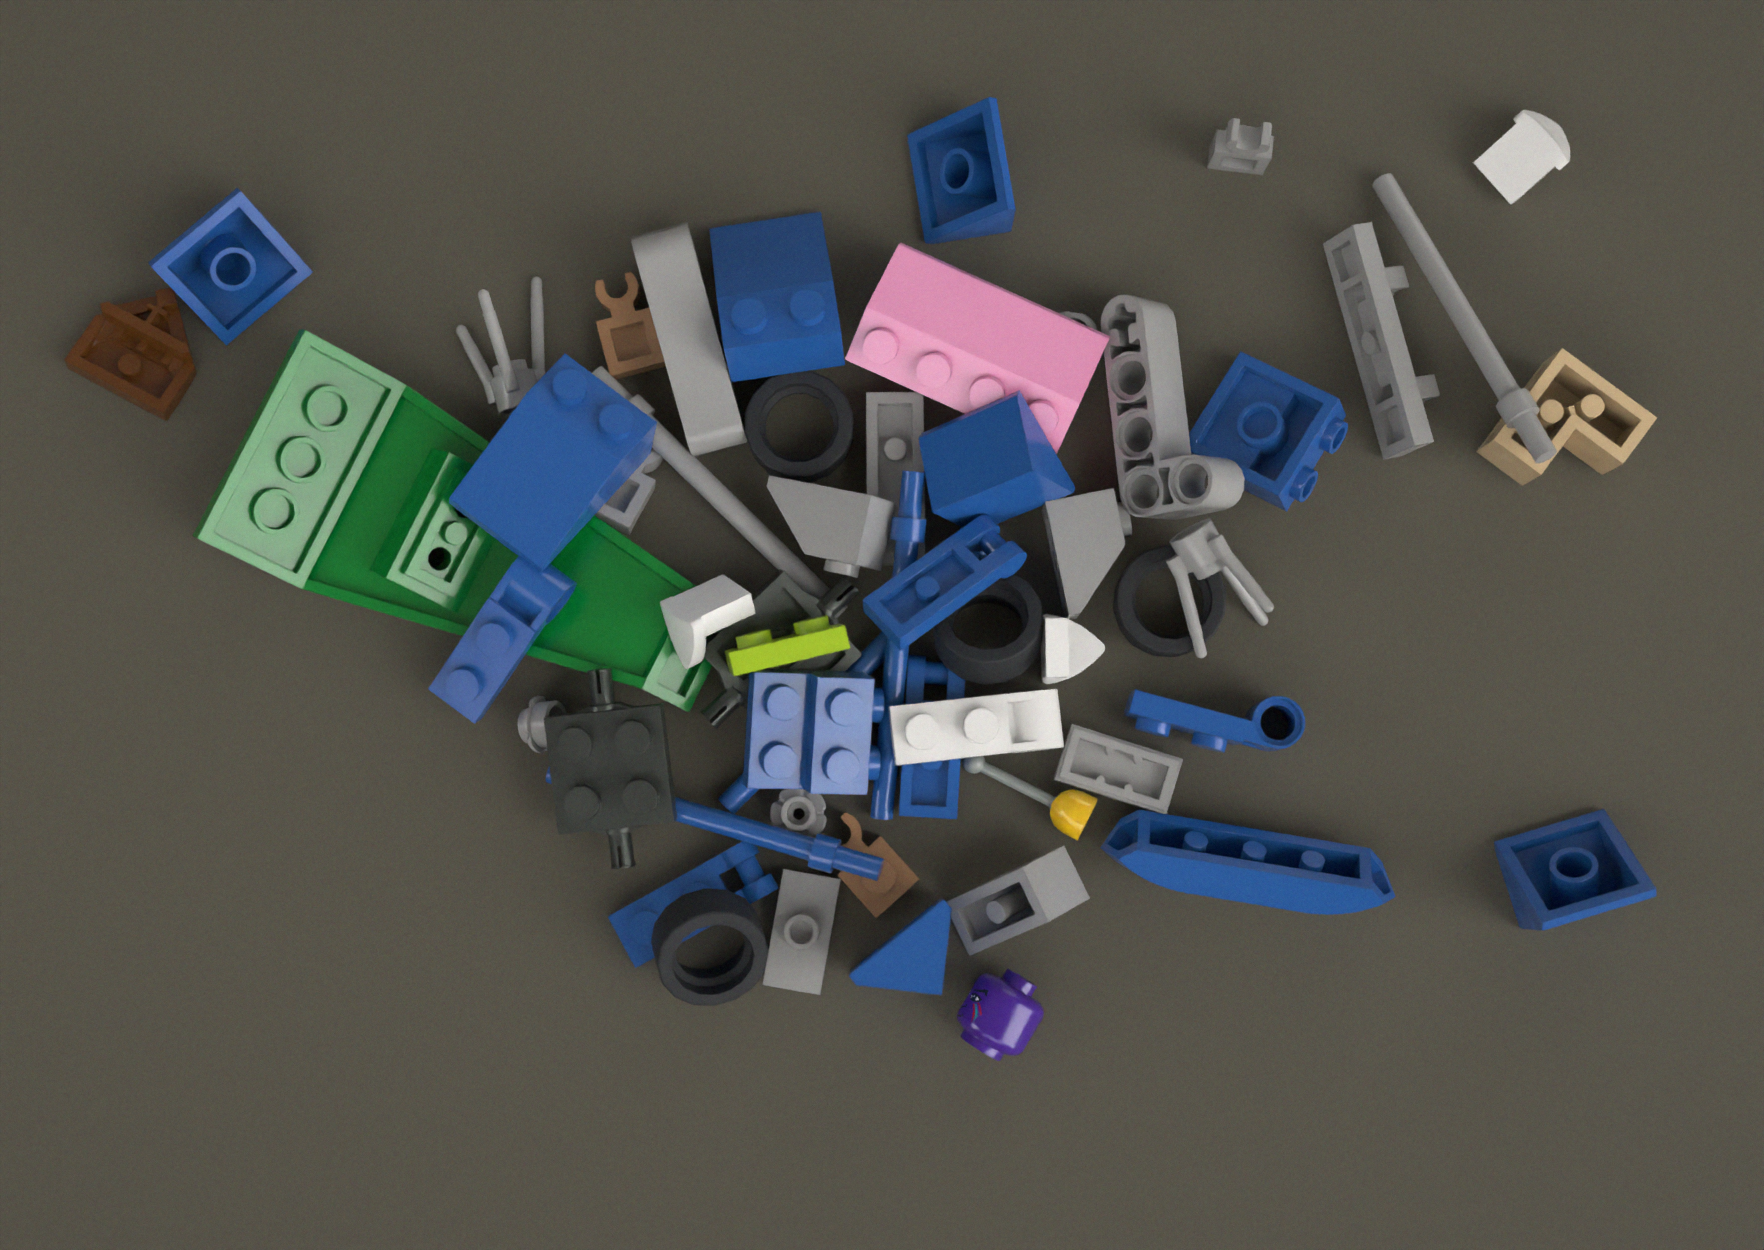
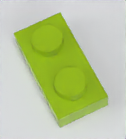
M820 616L793 623L795 634L772 639L770 629L737 636L735 638L738 647L725 650L730 674L733 676L850 649L846 627L839 623L830 625L828 616Z

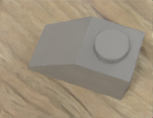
M769 475L767 488L804 554L826 559L824 571L858 578L860 567L881 571L896 503L872 495Z
M1114 488L1046 501L1041 510L1064 618H1069V620L1076 619L1121 553L1126 545L1124 536L1132 535L1130 514L1123 507L1122 502L1117 503Z
M1061 846L946 903L951 908V919L970 956L1045 924L1085 902L1090 897L1065 846Z

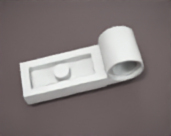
M1058 689L898 705L888 708L895 766L1064 747Z

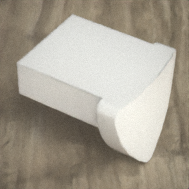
M1522 110L1513 118L1516 124L1473 162L1510 204H1513L1554 167L1561 170L1570 161V146L1562 128L1551 119L1534 111Z
M723 574L674 597L671 596L660 601L671 641L685 669L702 662L706 651V636L756 614L751 593Z
M1050 614L1043 615V639L1041 643V676L1043 683H1057L1077 675L1094 663L1105 651V645L1083 626L1069 620V618Z

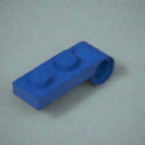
M519 555L487 599L428 690L474 724L481 720L544 626L554 619L569 600L577 583L552 564H549L540 572Z
M1134 690L1129 693L1123 715L1137 719L1134 728L1136 730L1161 737H1169L1170 729L1193 735L1192 745L1225 753L1227 744L1233 746L1240 744L1269 752L1281 750L1294 745L1301 738L1305 730V716L1301 707L1292 699L1284 696H1273L1254 704L1246 713L1245 719ZM1267 708L1277 709L1286 717L1288 724L1287 732L1280 740H1273L1267 737L1261 729V716Z

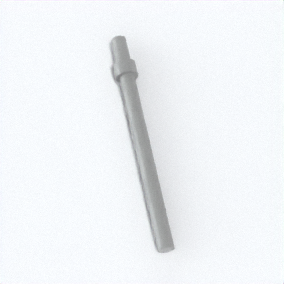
M1387 173L1378 177L1372 184L1373 189L1498 398L1499 402L1496 404V409L1506 426L1516 429L1535 463H1543L1557 453V450L1536 416L1540 409L1530 392L1526 388H1519L1391 173Z
M602 366L592 373L657 422L652 448L778 571L780 569L785 571L805 593L818 599L830 589L695 456L691 455L653 416L655 409L639 394L633 397ZM848 606L843 607L835 617L838 618Z

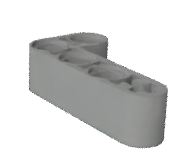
M685 222L633 236L631 238L633 251L691 455L699 456L747 443L688 223Z
M1118 295L1112 298L1105 306L1101 315V332L1111 336L1104 350L1119 492L1123 507L1129 514L1135 517L1169 520L1198 516L1233 507L1240 500L1244 491L1245 479L1237 463L1228 458L1191 455L1178 335L1173 311L1167 304L1157 300L1132 295ZM1208 475V486L1205 490V478ZM1159 486V496L1157 499V489Z

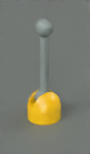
M984 756L963 758L962 760L963 767L967 772L972 774L981 772L1049 806L1053 825L1063 834L1077 841L1098 801L1097 798L1074 789L1063 791L1054 797L985 762Z

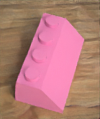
M899 243L866 306L845 360L964 414L1020 390L1057 455L1111 336L906 244Z

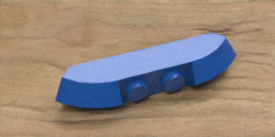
M1137 810L1120 818L1100 847L1117 863L1156 885L1178 892L1310 914L1333 915L1371 909L1385 904L1396 897L1382 861L1371 848L1144 810Z

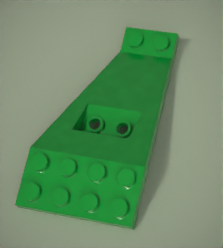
M299 329L193 534V537L303 590L460 636L465 634L509 567L519 557L465 515L458 516L455 507L449 504L450 496L490 442L408 385L303 329ZM594 515L550 563L575 581L577 585L560 612L551 622L544 626L526 655L586 673L588 670L612 668L613 681L640 688L684 711L690 712L712 665L703 658L701 663L688 669L684 668L671 641L660 601L671 596L674 597L696 587V585ZM440 547L443 550L444 559L439 566L432 568L428 561L429 554L433 549Z

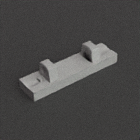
M1372 222L1352 225L1323 243V247L1383 460L1406 455L1434 442L1424 403L1429 399L1440 396L1434 374L1415 376L1393 295L1395 292L1409 287L1404 266L1384 267Z

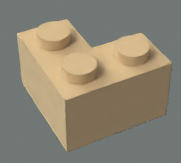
M1563 348L1544 361L1524 387L1528 389L1540 411L1536 416L1555 446L1557 453L1563 446L1601 475L1624 464L1657 419L1656 416ZM1502 418L1476 451L1522 486L1542 475L1557 455L1556 453L1552 458L1543 463H1535L1516 429L1508 428Z

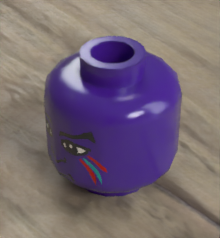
M1008 968L1002 978L992 973L981 974L957 1012V1020L960 1026L964 1028L960 1037L974 1048L998 1061L1001 1060L1004 1054L1009 1056L1020 1055L1044 1016L1042 1005L1032 997L1037 986Z

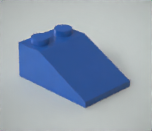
M821 212L709 228L722 340L731 382L845 365L841 327Z
M564 354L526 393L450 496L449 504L516 555H520L542 572L651 454L657 422L567 354Z

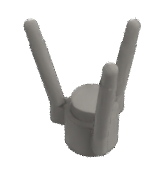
M537 276L531 279L532 368L527 367L525 359L510 360L499 321L487 290H479L478 299L498 365L492 368L494 377L467 328L464 325H459L456 328V333L464 346L463 348L484 385L489 405L496 404L500 415L512 414L526 393L546 373L542 280Z
M1205 519L1191 525L1170 540L1176 555L1166 560V563L1175 577L1190 638L1198 658H1204L1207 655V650L1188 573L1193 572L1197 580H1202L1220 571L1257 623L1261 626L1268 623V617L1264 611L1267 613L1271 612L1274 608L1273 603L1233 554L1223 535L1218 533L1211 519Z

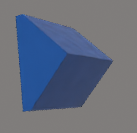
M985 98L907 134L925 243L937 244L1011 232L1016 209L997 98Z
M238 187L148 262L156 273L225 345L229 344L313 273L275 227Z
M1020 390L925 431L918 438L932 513L961 527L966 526L975 518L984 514L988 515L998 524L1045 505L1046 501L1060 499L1072 494L1075 490L1073 482Z
M1605 809L1494 841L1497 859L1521 929L1543 931L1656 897L1655 885Z
M943 898L938 899L850 970L849 977L859 986L942 995L951 918L950 906Z

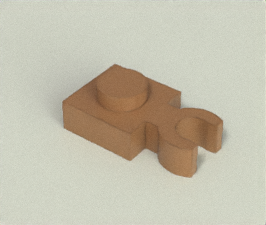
M632 272L625 273L628 290L621 298H612L608 295L603 279L597 280L595 283V293L600 304L612 316L611 318L596 321L609 373L616 380L666 367L650 308L638 311L635 309L640 300L641 291L638 281Z
M844 813L841 819L849 826L851 837L846 844L841 846L884 858L883 868L878 881L844 871L838 874L840 879L877 918L912 887L919 878L881 836L867 847L862 841V829L859 822L852 815Z

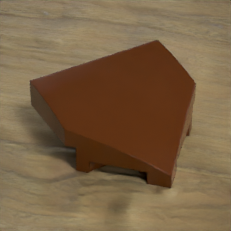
M169 287L156 290V296L118 305H114L110 301L100 303L102 314H98L93 318L64 359L68 369L167 422L197 374L175 291Z

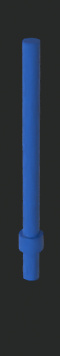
M902 470L898 517L892 516L890 540H896L892 578L917 561L919 542L925 543L927 520L921 519L925 472ZM888 637L886 639L882 682L884 714L882 721L878 725L877 736L881 764L878 779L873 780L870 811L871 818L881 820H893L898 766L894 764L888 708L890 706L904 705L909 645L900 651Z
M549 766L546 773V783L552 784ZM675 797L677 822L808 860V867L827 873H832L833 869H838L878 881L884 858L841 846L840 839L820 833L813 838Z

